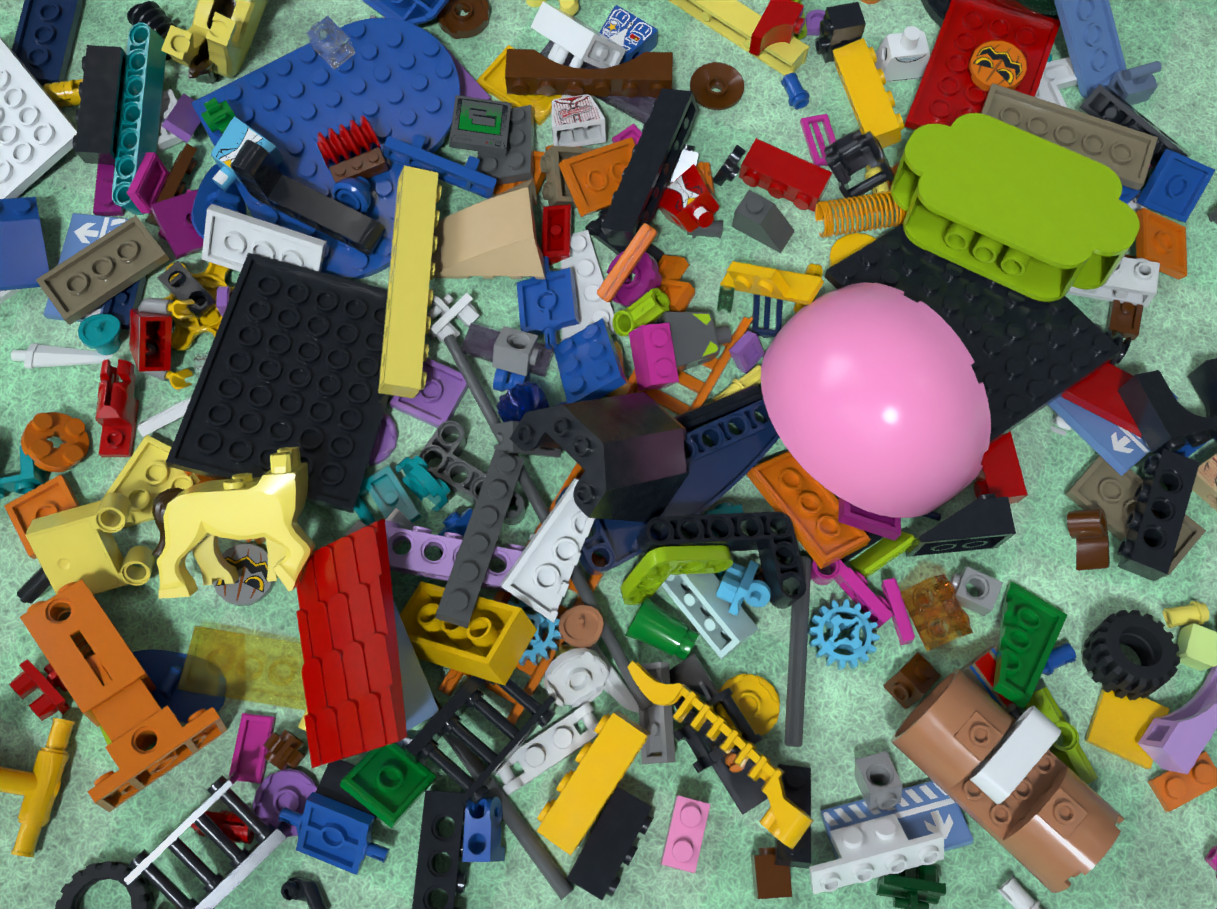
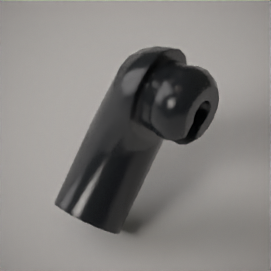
M293 877L281 887V894L286 900L294 899L307 902L309 909H329L318 883L314 880Z

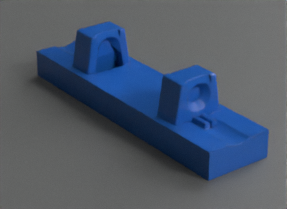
M415 134L411 145L391 136L387 137L384 144V158L405 166L437 172L439 180L487 199L492 197L497 179L477 171L480 159L469 156L466 165L463 166L423 150L426 137Z

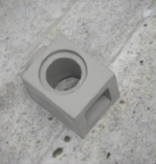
M503 326L494 344L492 367L527 376L531 366H537L540 358L541 349L537 348L538 335Z
M967 566L959 574L954 573L947 587V590L952 591L949 601L985 616L993 610L1003 582ZM966 584H971L977 589V597H973L967 592Z
M887 751L855 759V778L869 811L875 809L887 810L894 807L897 803H901L903 785ZM874 782H882L885 785L878 786L875 785Z

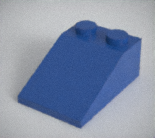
M36 197L0 199V291L40 287L36 279L47 273L49 266Z

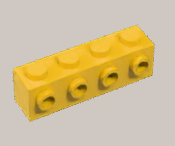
M862 38L832 50L836 69L859 127L863 129L864 133L871 131L879 140L882 148L901 142V130L904 129V123L900 113H894L892 107H895V101L891 91H885L883 85L886 84L882 69H876L874 63H877V58L873 47L868 48L865 39Z

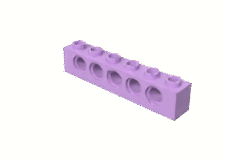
M385 520L391 571L448 581L463 540L462 535L445 532L444 536L431 534V529L413 526L412 530L400 528L399 523ZM405 540L410 543L411 549L407 554L398 555L393 551L394 544L397 541ZM508 544L507 548L495 546L491 559H502L506 569L500 573H495L488 567L482 588L508 592L500 584L525 547ZM431 546L439 547L443 552L442 557L437 561L428 560L424 555L427 548Z

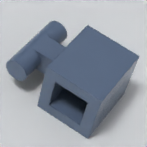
M1154 61L1116 72L1108 87L1130 105L1148 101L1158 87L1153 73L1161 71V63Z

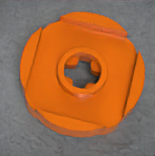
M58 412L38 413L24 429L21 437V447L25 455L27 456L28 454L35 461L34 465L40 469L49 472H65L83 460L88 452L89 438L85 431V424L78 418H72ZM54 436L63 443L60 444L59 448L53 447V442L48 441L47 438Z

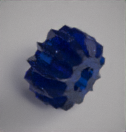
M526 381L522 385L517 383L514 388L507 389V393L499 397L500 401L496 405L503 423L510 421L520 422L525 412L550 407L542 388L537 383L531 384L530 381Z

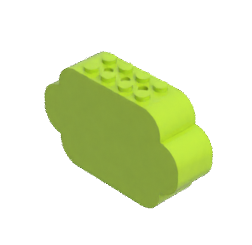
M981 113L962 115L953 122L951 127L942 124H927L916 129L906 143L891 185L893 200L901 209L907 212L903 221V228L906 236L912 243L1027 297L1043 302H1051L1063 298L1072 286L1086 290L1103 286L1133 244L1140 228L1139 219L1135 211L1125 202L1119 200L1122 193V183L1118 175L1108 166Z

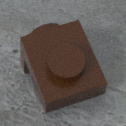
M917 652L883 686L904 709H907L919 700L941 675Z

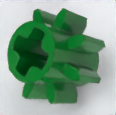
M214 97L203 104L207 111L201 113V116L212 133L220 130L223 134L235 114L226 100L218 103Z

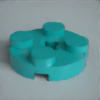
M417 455L413 459L405 457L396 465L397 473L403 470L406 475L402 481L407 488L421 501L427 497L435 504L432 510L438 512L448 503L449 487L441 479L437 478L435 480L427 471L429 467L422 458Z

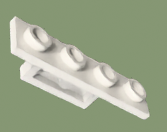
M895 814L830 831L831 841L839 859L809 867L811 890L813 894L832 892L847 885L865 883L880 876L898 874L906 869L934 864L944 859V836L942 832H937L908 840Z

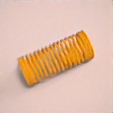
M888 191L887 193L878 192L877 194L873 193L867 196L858 195L852 198H839L838 200L833 199V201L818 202L815 208V220L817 223L818 220H824V232L822 234L819 233L822 238H827L833 235H842L843 233L846 235L847 233H857V231L861 233L862 231L866 232L867 230L871 231L877 228L881 230L882 227L884 229L887 227L891 228L892 226L898 227L903 224L907 212L900 208L899 220L898 205L893 200L891 191ZM894 208L896 209V223L894 221ZM886 209V225L884 226V213ZM881 211V226L879 227V213ZM891 211V224L889 225V212ZM875 212H876V227H874V214H875ZM870 213H871V228H869V214H870ZM864 214L866 215V229L864 228ZM854 215L856 217V231L854 229ZM859 215L861 217V230L859 229ZM849 216L851 218V231L849 230ZM839 217L841 219V233L839 231ZM844 217L846 218V232L844 230ZM834 218L836 219V233L834 232Z

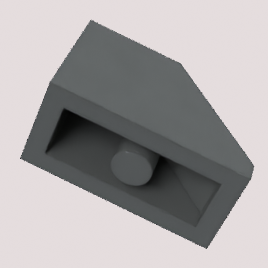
M750 190L735 210L732 223L733 228L779 253L783 251L795 232L773 202Z

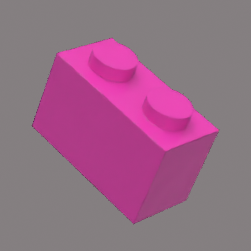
M670 324L641 325L631 331L629 338L638 391L662 389L678 383L679 379Z

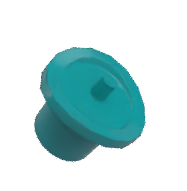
M96 314L85 318L80 323L78 336L82 343L90 349H96L102 355H111L117 352L121 346L119 338L121 323L115 316Z

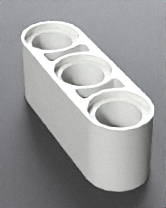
M1031 706L1016 720L1004 734L1003 738L975 768L969 779L997 805L1000 804L1015 790L1060 736L1062 730L1035 706Z

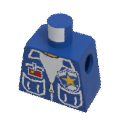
M618 5L613 8L600 30L601 34L626 49L619 65L636 58L644 52H650L657 46L658 29Z

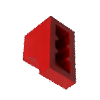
M770 0L752 33L749 53L759 56L765 48L774 43L786 42L790 44L794 34L799 35L804 26L805 18H802L804 5L792 0Z

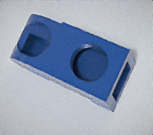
M484 797L477 805L471 802L465 809L462 862L505 861V847H501L500 826L503 811L501 800L498 797Z

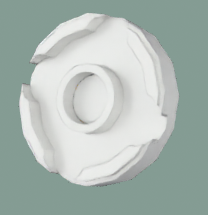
M575 648L560 654L551 662L545 672L544 685L549 697L552 696L556 699L555 703L563 707H565L564 704L571 705L572 708L581 707L587 702H592L602 693L605 688L604 682L609 676V671L604 659L595 650Z

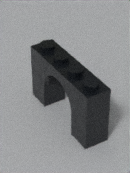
M1217 358L1206 360L1188 375L1205 406L1206 417L1195 415L1185 409L1176 400L1159 370L1136 374L1117 390L1152 453L1158 452L1163 448L1175 452L1189 444L1191 447H1197L1211 439L1217 442Z

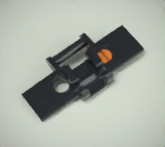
M692 654L669 670L670 684H685L690 690L705 696L707 699L706 703L713 706V711L717 714L716 708L722 704L735 727L742 733V737L746 741H750L755 745L763 740L759 733L755 734L732 698L733 692L729 687L719 692L696 654ZM683 696L677 703L674 704L676 709H678L682 702L685 700ZM692 708L684 719L686 726L673 733L678 742L682 740L687 741L698 760L693 764L697 773L711 766L714 768L741 814L744 815L768 799L767 795L761 791L765 781L760 777L757 781H754L747 775L755 764L750 758L743 768L733 762L741 751L739 747L735 745L729 754L720 749L721 744L727 737L721 732L715 741H712L705 735L713 724L708 719L699 731L690 726V723L697 715V712Z

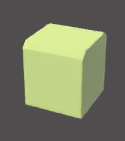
M1195 623L1181 628L1177 641L1180 651L1175 654L1180 657V663L1198 671L1217 666V632Z

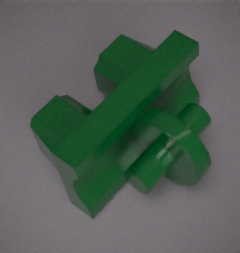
M921 865L916 868V879L905 877V870L898 874L882 876L877 883L876 895L893 897V907L929 909V904L937 905L940 896L946 895V884L939 883L936 866Z

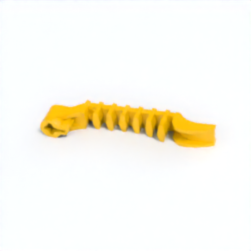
M632 660L627 668L639 689L651 702L657 705L670 706L677 703L683 696L685 700L672 718L682 723L694 706L699 712L690 723V726L699 731L708 719L713 723L705 734L708 738L715 741L721 732L727 736L720 749L727 754L730 753L735 745L741 749L733 762L743 768L749 758L755 762L747 775L754 781H757L759 777L765 781L761 791L767 795L771 805L759 822L779 841L794 849L814 820L786 797L781 777L784 771L773 766L768 756L760 754L756 750V745L746 741L738 729L732 728L728 724L726 718L713 711L714 707L700 699V694L690 690L685 684L661 683L639 662L635 663Z

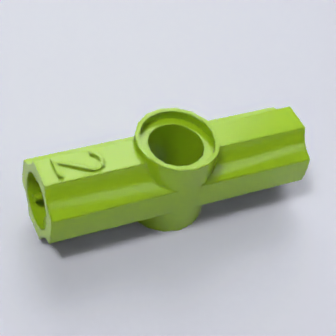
M1044 687L1033 692L1029 703L1024 707L1025 711L1031 706H1035L1062 730V746L1054 742L1049 750L1087 784L1096 780L1098 777L1078 743L1079 735L1073 725L1066 722L1048 688Z

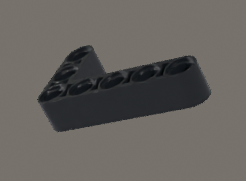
M251 140L245 141L230 165L249 194L255 199L362 253L371 255L386 231L384 226L376 220L282 175L268 151Z
M783 512L655 517L648 521L637 537V544L645 554L655 548L668 546L723 545L727 546L729 551L758 550L764 582L771 589L770 603L779 609L788 608L806 592V581L793 523L788 515ZM770 527L774 528L777 534L774 533ZM741 528L745 529L748 532L749 536L744 534ZM711 529L717 531L720 537L715 536ZM681 531L687 532L691 539L684 537ZM650 532L656 533L661 541L654 539ZM776 556L780 557L784 564L780 563ZM783 586L789 590L790 595L784 591Z

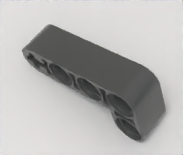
M456 421L443 422L422 449L419 457L427 465L431 459H442L439 466L429 467L427 471L435 480L437 478L441 479L452 492L475 505L486 474L459 458L467 444L462 426ZM448 435H459V438L455 442H445V439ZM465 473L468 475L464 482H453L456 474ZM515 491L509 507L516 504L517 511L510 510L506 514L504 523L508 525L520 523L526 514L523 498Z

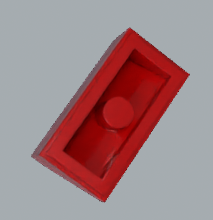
M571 204L543 206L542 253L543 256L549 258V265L570 257Z

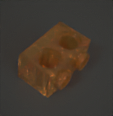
M945 574L927 578L900 592L904 605L927 652L973 633L970 627L969 616L961 608L955 596V588L946 578ZM929 591L933 594L934 602L929 598ZM943 620L948 625V632L943 627Z

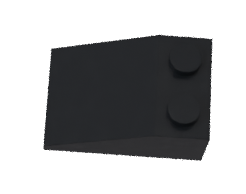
M996 494L978 496L977 500L919 536L905 551L906 557L998 548L1016 534L1008 496L996 497Z

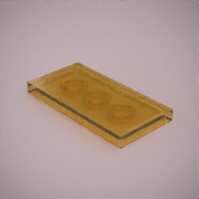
M195 626L178 689L186 692L306 711L307 706L302 679L304 660L301 643Z

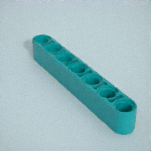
M142 22L132 26L128 34L112 187L113 202L135 215L144 214L139 211L130 199L127 191L145 154L148 152L157 153L166 53L161 51L165 38Z

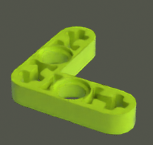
M723 545L668 546L649 551L620 586L624 604H641L646 596L650 599L670 575L711 574L729 569L733 565L729 548Z

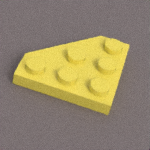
M149 435L144 437L105 494L120 493L129 499L131 509L123 528L154 520L152 513L153 502L159 493L170 488L187 489L200 482L194 473L188 477L183 470L168 467L166 460L171 447ZM107 510L112 515H119L116 511Z

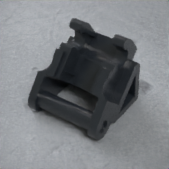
M861 127L847 135L845 133L842 134V138L824 149L826 154L825 160L837 178L839 190L844 198L861 196L888 180L892 182L895 177L879 140L871 131L864 133ZM867 165H870L871 168L877 166L882 168L881 172L849 189L848 183L851 181V175Z

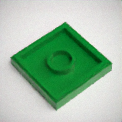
M397 743L370 750L341 780L340 787L390 828H393L435 781L436 775L422 763L418 762L415 764L406 756V751Z

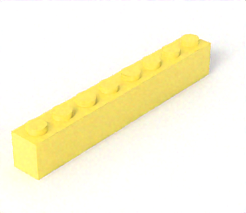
M405 165L398 178L378 393L414 399L418 392L425 388L427 377L426 372H423L422 368L423 361L426 362L429 352V345L425 344V334L429 333L431 326V317L427 316V307L431 306L433 300V289H429V282L433 280L435 273V263L431 262L432 253L434 254L437 248L438 238L433 236L434 227L436 228L439 222L440 211L435 209L436 202L440 200L442 185L438 184L437 172Z

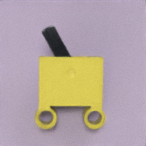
M109 493L100 501L33 519L25 536L41 567L17 591L20 601L31 604L50 585H52L55 593L58 594L59 589L64 585L78 582L81 579L93 595L128 584L138 586L147 583L156 559L152 555L153 551L146 546H135L123 558L112 533L120 531L125 526L131 509L129 499L120 493ZM107 510L116 511L119 515H112ZM133 564H140L144 567H136Z

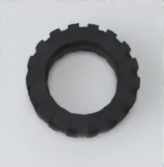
M107 861L86 866L85 870L76 872L72 876L73 880L70 883H66L62 888L61 893L63 895L61 899L57 900L55 909H79L82 897L87 890L97 882L106 879L119 881L126 887L131 897V909H152L154 894L150 891L149 880L143 877L141 873L129 884L123 880L132 870L127 863Z

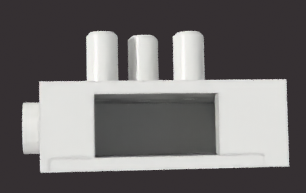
M544 1L531 25V28L554 42L548 59L562 65L570 52L574 55L569 65L570 67L581 68L585 61L598 68H608L619 65L626 51L624 47L584 22Z

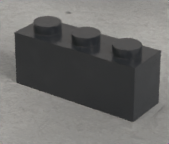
M617 786L570 871L567 880L600 900H603L606 894L612 897L622 879L616 875L621 864L624 863L629 866L638 847L633 845L637 834L640 832L645 835L654 819V816L649 814L652 806Z

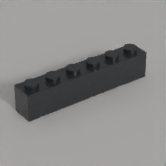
M662 88L658 98L654 101L652 112L648 121L643 125L638 144L634 146L630 162L623 171L620 185L617 191L613 193L609 210L602 218L601 229L609 244L628 247L644 223L651 225L699 112L693 91Z

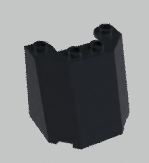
M644 392L561 404L525 412L509 438L523 451H533L538 446L565 450L585 470L574 488L573 497L577 507L588 518L648 522L652 518L660 517L690 473L689 462L685 461L684 441L687 440L686 428Z

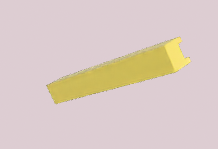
M668 0L749 53L752 33L762 17L737 0ZM793 36L790 44L786 42L774 43L765 48L759 56L751 55L785 76L789 73H794L801 64L806 62L809 46Z

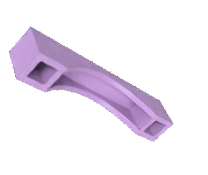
M1217 666L1211 668L1204 684L1190 701L1168 715L1154 718L1138 742V745L1161 769L1188 774L1204 747L1212 738L1217 728Z

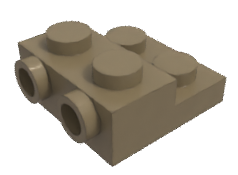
M552 146L544 153L540 160L541 172L546 173L547 183L543 185L542 195L544 200H548L549 206L571 204V209L577 208L558 164L562 160L595 149Z

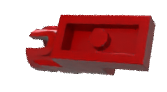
M109 359L102 361L100 371L101 382H99L95 417L96 421L102 426L99 456L102 458L131 457L133 454L139 401L134 397L135 366L127 360L118 359L117 368L111 366Z

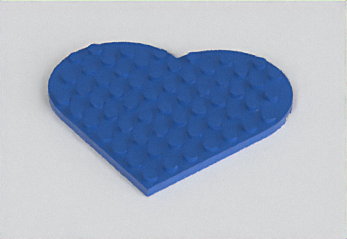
M370 18L346 24L191 102L213 145L216 146L222 133L220 130L212 133L201 113L207 111L203 104L215 97L218 103L226 100L240 121L278 148L284 158L277 166L282 175L334 200L332 188L336 183L316 143L318 142L317 133L321 132L328 138V129L332 128L339 134V124H343L350 130L349 121L354 120L360 126V116L364 115L373 126L381 146L382 156L384 154V144L388 136L411 145L415 134L426 137L423 150L434 153L445 142L444 138L451 129L455 95L461 96V86L450 54L438 39L429 32L402 20ZM372 143V150L378 148L375 143ZM361 147L362 154L368 152L364 147ZM351 151V158L357 156L353 151ZM341 155L340 162H343L346 159ZM384 158L388 171L366 179L370 184L371 203L364 215L376 220L386 229L371 255L362 253L261 203L249 194L242 183L238 180L234 181L253 218L327 241L321 272L349 280H357L372 276L390 267L397 185L404 165ZM330 159V167L336 165L333 162V160Z

